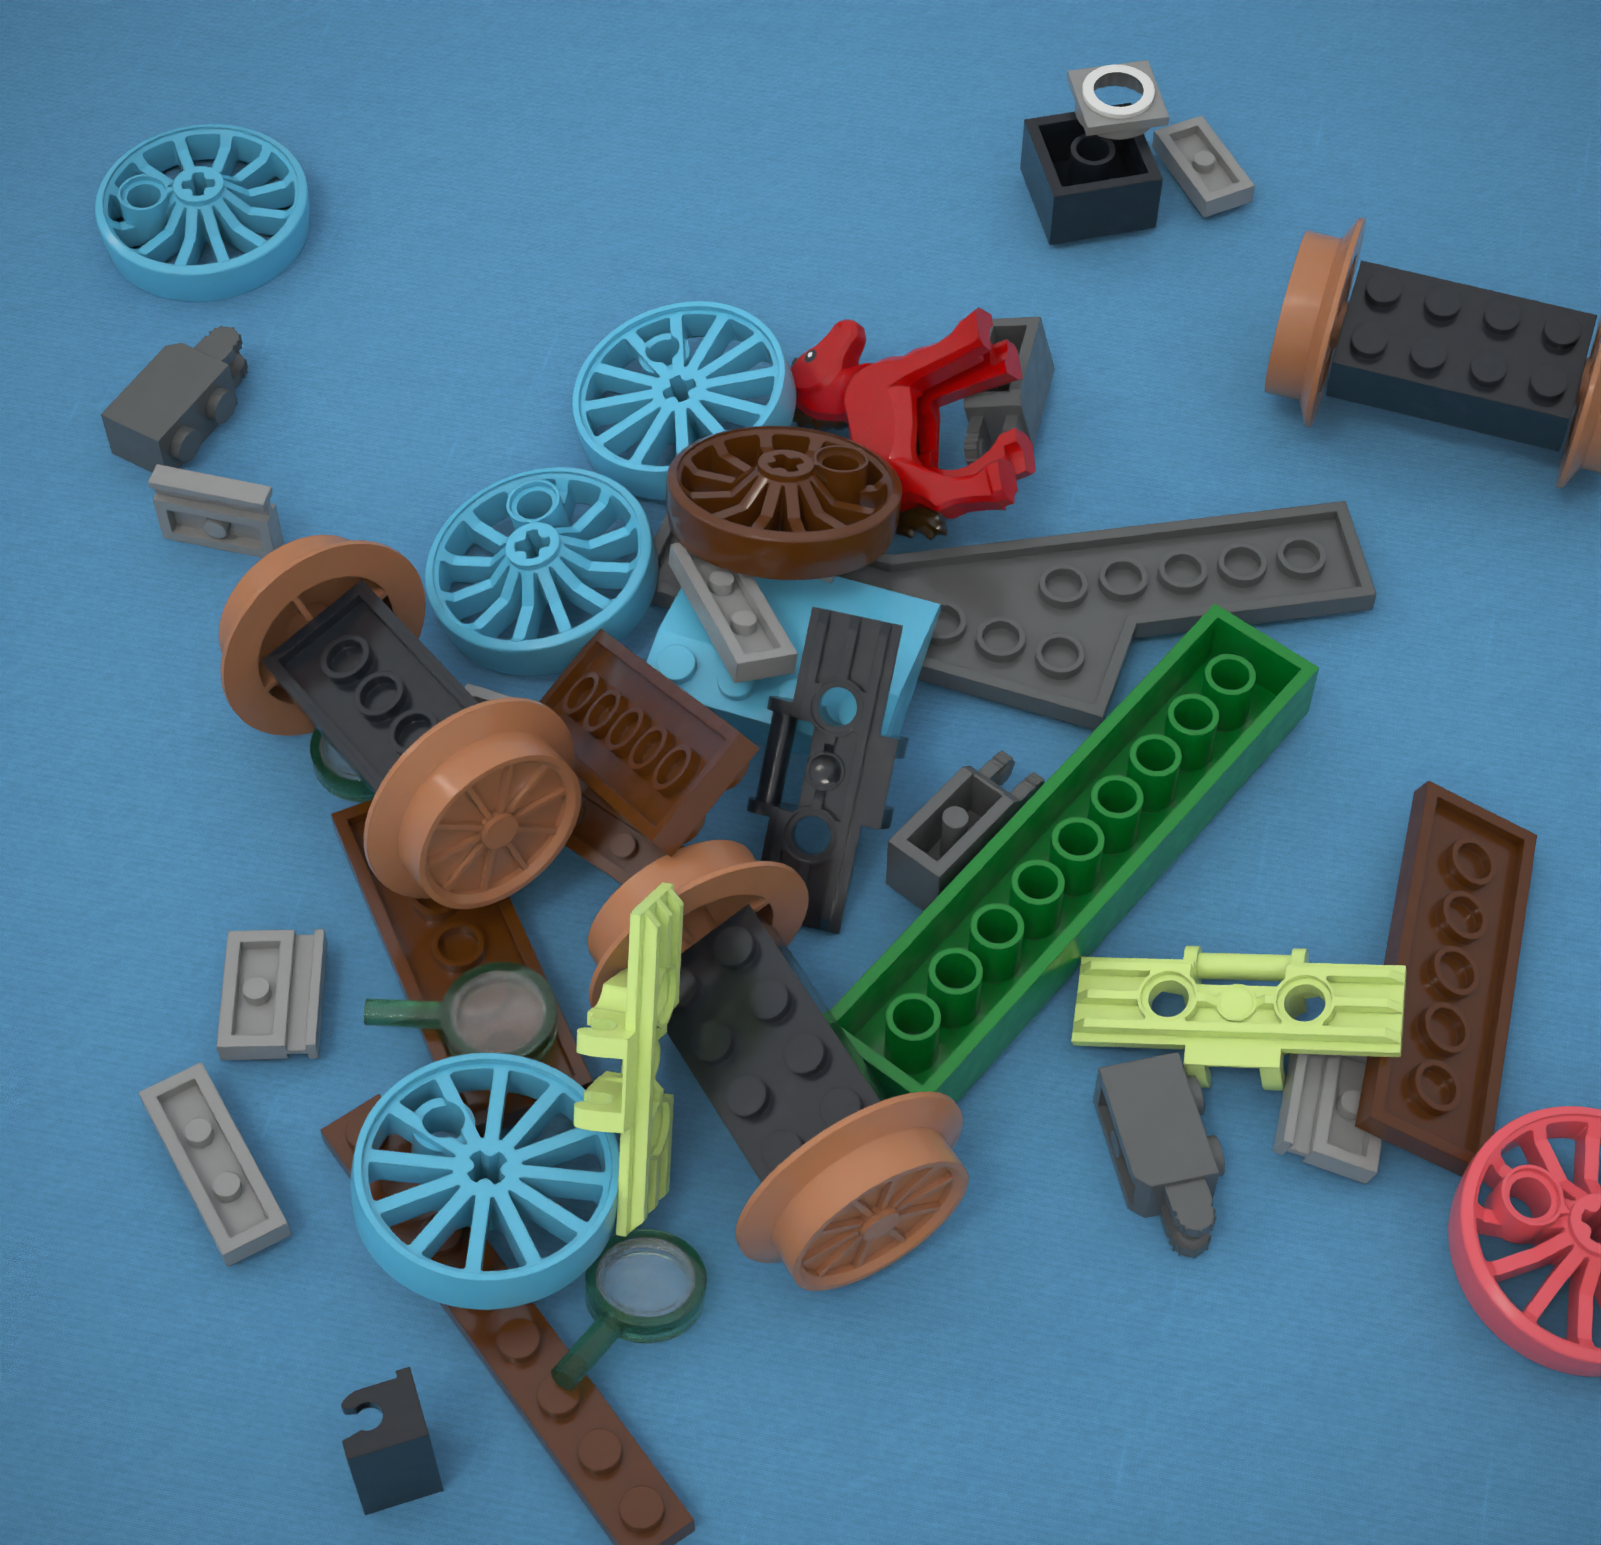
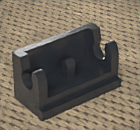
M410 1367L395 1371L397 1378L354 1391L341 1403V1408L345 1415L358 1414L366 1408L378 1409L383 1414L381 1423L375 1429L369 1431L360 1430L342 1441L346 1459L365 1515L444 1491Z

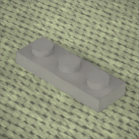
M680 543L670 544L668 564L734 683L795 673L798 653L753 576L717 567L695 556Z
M202 1062L138 1092L145 1110L227 1267L291 1236L288 1222Z

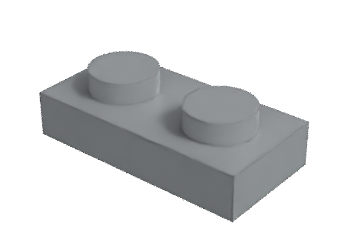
M1202 115L1154 131L1152 148L1204 218L1252 202L1255 185Z

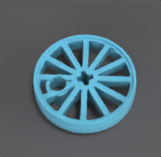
M202 124L181 127L153 136L139 143L120 157L106 173L99 186L95 201V216L102 242L113 265L130 283L150 294L166 299L186 302H207L228 299L253 291L275 279L295 261L306 243L310 230V198L307 180L301 165L294 155L282 144L267 135L251 129L223 124ZM214 160L212 168L206 166L195 167L193 162ZM237 161L250 163L236 175L231 176ZM178 165L182 170L175 180L161 173ZM273 177H278L281 180L278 182L266 184ZM293 205L291 208H289V209L286 210V211H284V210H275V209H279V208H283V207H287V206ZM118 217H123L124 222L119 223L116 221ZM256 233L274 236L266 240ZM222 239L245 254L229 259ZM208 242L216 263L197 265L204 245ZM145 244V245H143V246H142L141 248H139V249H131V248H130V247H134V246H138V245ZM179 251L175 264L164 263Z
M708 301L680 302L661 306L644 312L617 327L593 349L585 360L577 376L572 397L573 416L578 437L587 459L596 472L621 484L632 495L655 500H666V478L669 466H656L669 444L676 443V452L678 454L699 439L726 431L721 426L726 421L746 427L790 426L796 407V387L788 360L772 331L758 318L740 308ZM704 337L695 354L692 355L688 338ZM730 341L742 342L723 354ZM636 359L641 365L644 374L623 368ZM760 362H769L773 365L768 368L747 371ZM607 390L623 394L600 399L601 395ZM771 394L767 405L743 400ZM617 423L599 436L594 435L600 426ZM642 440L630 460L617 456Z
M566 467L542 468L515 474L491 484L469 498L448 518L438 532L429 551L425 569V586L428 600L439 624L453 644L466 657L496 672L519 676H538L563 672L600 629L604 630L618 642L625 639L641 621L652 602L658 582L659 565L655 539L647 515L638 500L625 487L604 475L588 470ZM578 503L591 505L592 507L571 526L570 522L575 505ZM510 516L515 531L509 537L492 528V526ZM617 519H621L626 523L625 527L601 535ZM475 543L494 554V556H464V554ZM638 551L637 557L630 563L611 562ZM453 582L477 583L450 593ZM591 588L622 589V591L615 599L609 600ZM565 598L593 617L572 628L561 599ZM546 604H549L560 633L536 639ZM486 610L474 623L463 624L459 621ZM518 617L513 637L509 640L496 639Z
M471 1053L433 1062L410 1073L392 1086L372 1108L361 1128L354 1151L350 1181L351 1206L357 1230L367 1250L385 1272L409 1290L430 1300L459 1308L490 1310L516 1307L543 1299L563 1289L581 1276L602 1253L613 1233L617 1222L620 1156L615 1133L574 1128L531 1144L556 1115L563 1114L574 1122V1104L584 1101L585 1089L580 1084L549 1065L512 1054ZM491 1090L484 1138L480 1137L475 1127L474 1115L470 1108L463 1103L459 1093ZM512 1092L537 1099L511 1131L501 1140L507 1093ZM437 1131H449L458 1135L459 1137L456 1139L452 1136L444 1138L436 1137L432 1135V1133ZM391 1134H397L411 1143V1153L378 1149L385 1138ZM585 1154H592L598 1157L602 1172L553 1168V1166ZM377 1180L418 1183L421 1185L375 1201L373 1200L369 1184ZM547 1197L593 1201L598 1206L591 1219L585 1222ZM431 1211L438 1212L410 1245L402 1242L389 1228ZM523 1221H533L567 1243V1245L552 1255L541 1258ZM467 1226L471 1228L464 1269L450 1267L431 1260L455 1230ZM497 1230L505 1236L519 1265L518 1268L482 1271L488 1231Z

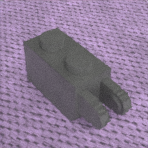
M1041 317L992 319L993 326L990 328L989 333L990 342L995 344L1007 339L1015 345L1019 354L1023 378L964 398V409L969 422L964 442L965 462L968 465L988 452L1000 434L1013 428H1017L1025 433L1033 444L1034 449L1055 370Z
M220 326L219 328H214L213 331H209L210 335L205 336L194 348L183 343L165 346L101 414L112 454L150 472H153L156 464L180 468L184 463L192 460L197 454L200 445L219 424L225 423L231 417L238 404L235 388L241 383V378H245V374L248 373L247 361L239 352L243 344L241 334H238L234 327Z
M1004 751L998 752L979 771L972 766H963L888 840L886 884L924 911L1045 783V779L1033 772L1025 777L1010 793L1006 791L1001 785L1012 774L1016 762Z
M1178 1052L1099 1068L1093 1102L1127 1209L1144 1218L1159 1215L1166 1237L1170 1238L1169 1245L1173 1246L1172 1251H1177L1179 1253L1178 1256L1184 1255L1194 1257L1195 1259L1204 1250H1208L1211 1235L1209 1234L1210 1231H1213L1217 1217L1215 1216L1216 1209L1212 1208L1213 1195L1218 1177L1223 1176L1225 1173L1224 1156L1219 1140L1215 1135H1206L1200 1117L1204 1114V1100L1198 1079L1195 1075L1186 1076Z

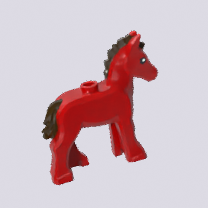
M979 307L960 320L954 330L942 340L928 346L916 348L904 356H891L880 359L875 363L858 365L867 341L865 330L857 322L844 319L837 322L816 346L792 361L791 371L796 387V407L792 421L797 422V425L801 428L809 429L814 427V430L824 432L831 429L843 430L848 428L850 440L862 444L879 454L896 471L902 485V501L895 534L912 539L915 532H918L932 540L937 535H947V519H955L968 512L1006 511V506L1015 503L1014 497L1016 492H1018L1017 480L1036 472L1033 444L1028 436L1017 428L1000 434L990 450L968 466L957 470L938 469L939 407L1023 378L1019 354L1015 345L1007 339L995 344L990 342L989 333L990 328L993 326L992 314Z

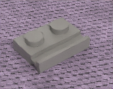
M156 464L149 478L148 485L149 488L155 489L156 492L153 503L163 538L260 558L283 546L284 540L276 504L270 503L273 493L271 486Z
M314 929V934L296 935L295 930L228 931L216 1046L220 1060L288 1059L289 1054H308L309 1059L319 1058L328 946L324 929Z
M1290 1053L1273 1152L1283 1155L1288 1151L1303 1156L1302 1162L1364 1184H1367L1377 1174L1382 1139L1355 1127L1367 1056Z

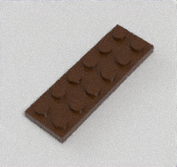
M602 629L586 643L539 701L556 712L571 733L574 745L573 771L670 857L675 854L682 844L688 843L700 832L704 825L706 814L726 790L735 787L743 779L748 771L749 761L760 749L741 732Z
M1427 781L1415 790L1413 794L1384 965H1405L1407 970L1401 1057L1367 1056L1355 1127L1462 1177L1475 1154L1494 1134L1537 835L1431 781Z
M373 799L332 813L331 818L334 830L432 1062L471 1053L512 1054L549 1065L575 1080L586 1090L593 1083V1080L581 1054L576 1052V1042L510 897L484 907L453 909L440 905L432 898H412L395 893L378 880L370 869L365 856L364 828L368 810ZM491 1090L461 1092L459 1095L463 1103L472 1111L475 1118V1127L482 1138L485 1136ZM508 1092L502 1130L516 1125L537 1099Z

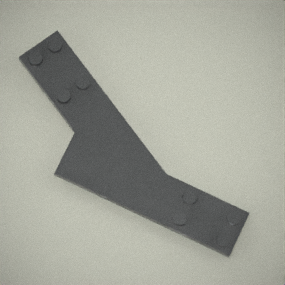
M1346 501L894 555L884 553L865 567L838 575V577L941 604V611L918 680L1093 730L1106 718L1135 638L1188 632L1214 603L1248 624L1372 610L1377 595ZM666 513L654 538L659 573L656 591L651 604L670 609L681 586L668 564L670 544L679 542L669 527L668 515Z

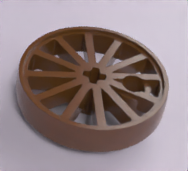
M753 426L709 435L695 441L678 453L668 468L666 478L668 523L678 542L695 556L717 567L743 575L766 579H821L846 574L869 565L881 557L891 546L901 510V481L896 471L884 458L866 446L845 437L801 427Z

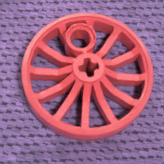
M1580 1106L1551 1107L1525 1114L1509 1122L1494 1133L1470 1161L1460 1179L1450 1207L1448 1221L1450 1256L1458 1282L1470 1305L1485 1325L1505 1344L1524 1357L1547 1368L1572 1375L1601 1377V1348L1595 1347L1592 1342L1593 1296H1595L1601 1308V1186L1598 1183L1601 1110ZM1549 1138H1568L1575 1141L1573 1183L1567 1179L1548 1141ZM1518 1146L1522 1149L1529 1165H1521L1512 1169L1505 1164L1501 1155ZM1482 1181L1493 1189L1488 1194L1484 1207L1478 1203V1194ZM1510 1197L1523 1201L1529 1207L1533 1218L1520 1214L1513 1207ZM1478 1234L1502 1238L1515 1244L1526 1243L1536 1246L1495 1261H1486L1482 1253ZM1550 1264L1554 1265L1522 1311L1510 1301L1497 1284V1282ZM1569 1278L1567 1336L1565 1340L1540 1327L1537 1324V1320Z

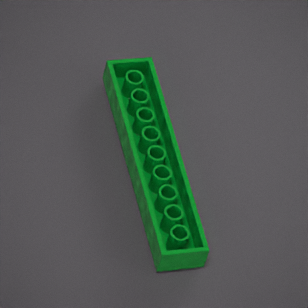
M1214 603L831 1008V1013L888 1098L914 1092L931 1091L948 1095L957 1104L1080 967L1081 957H1089L1306 716L1309 712L1319 671L1318 666Z

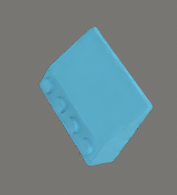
M835 576L832 583L819 579L776 580L753 577L798 653L796 668L793 674L734 683L681 587L658 629L647 663L741 732L750 741L765 745L773 711L767 709L769 696L794 699L812 607L903 625L881 731L882 735L899 736L941 611V604ZM841 687L831 688L822 698L821 705L826 706L829 716L837 723L847 725L855 717L857 702L853 694L847 689ZM798 719L791 752L809 756L814 726L811 722Z

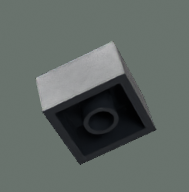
M1124 103V104H1118V105H1112V106H1115V107H1125V106H1130V105H1132V104H1131V103ZM1075 111L1024 119L1020 169L1049 245L1156 228L1163 178L1144 133L1129 139H1108L1097 135L1086 136L1084 127L1077 120Z

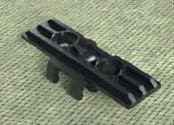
M812 607L794 699L769 696L767 709L773 711L756 797H749L747 811L769 817L761 861L778 862L792 867L798 872L807 886L809 896L808 908L801 926L839 934L861 828L865 826L880 830L891 827L894 808L886 806L894 761L895 759L905 758L909 738L881 734L903 625L819 607ZM841 687L847 689L856 699V715L847 725L834 721L829 716L826 706L821 705L823 696L831 688ZM799 719L811 722L814 726L799 805L781 802L797 721ZM806 816L821 818L830 829V843L822 852H807L796 841V826Z

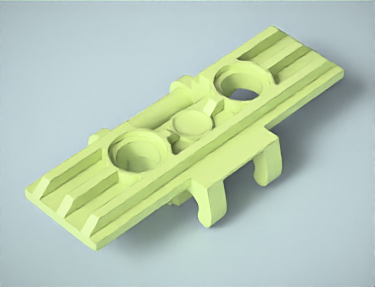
M664 882L630 913L628 968L620 971L603 984L598 1003L587 1012V1025L591 1026V1028L583 1027L577 1030V1053L592 1057L622 1059L621 1073L605 1071L584 1091V1101L574 1104L573 1125L584 1130L620 1133L616 1235L624 1237L647 1219V1214L657 1207L659 1200L669 1192L674 1095L664 1093V1088L656 1081V1074L661 1054L658 1040L667 1033V1024L673 1009L679 1003L684 903L674 892V884Z
M1186 945L1183 959L1081 957L1071 1042L1073 1046L1185 1050L1183 1065L1186 1076L1195 1075L1201 1088L1211 1087V1071L1209 1070V1066L1259 1068L1264 1090L1283 1091L1286 1079L1283 1059L1284 1055H1288V1053L1401 1057L1407 970L1405 965L1309 963L1308 949L1293 948L1291 955L1202 953L1201 946ZM1202 979L1282 982L1278 986L1202 984ZM1161 992L1182 995L1186 1006L1181 1013L1172 1017L1159 1016L1151 1010L1153 1000ZM1321 997L1324 1000L1325 1008L1317 1018L1305 1022L1295 1020L1297 1016L1307 1012L1308 998Z

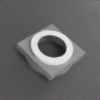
M1148 60L1069 70L1067 72V81L1075 101V115L1079 123L1084 127L1086 136L1097 135L1108 139H1129L1142 135L1151 127L1168 125L1169 115ZM1106 86H1120L1133 89L1143 96L1133 105L1115 107L1100 101L1094 91Z

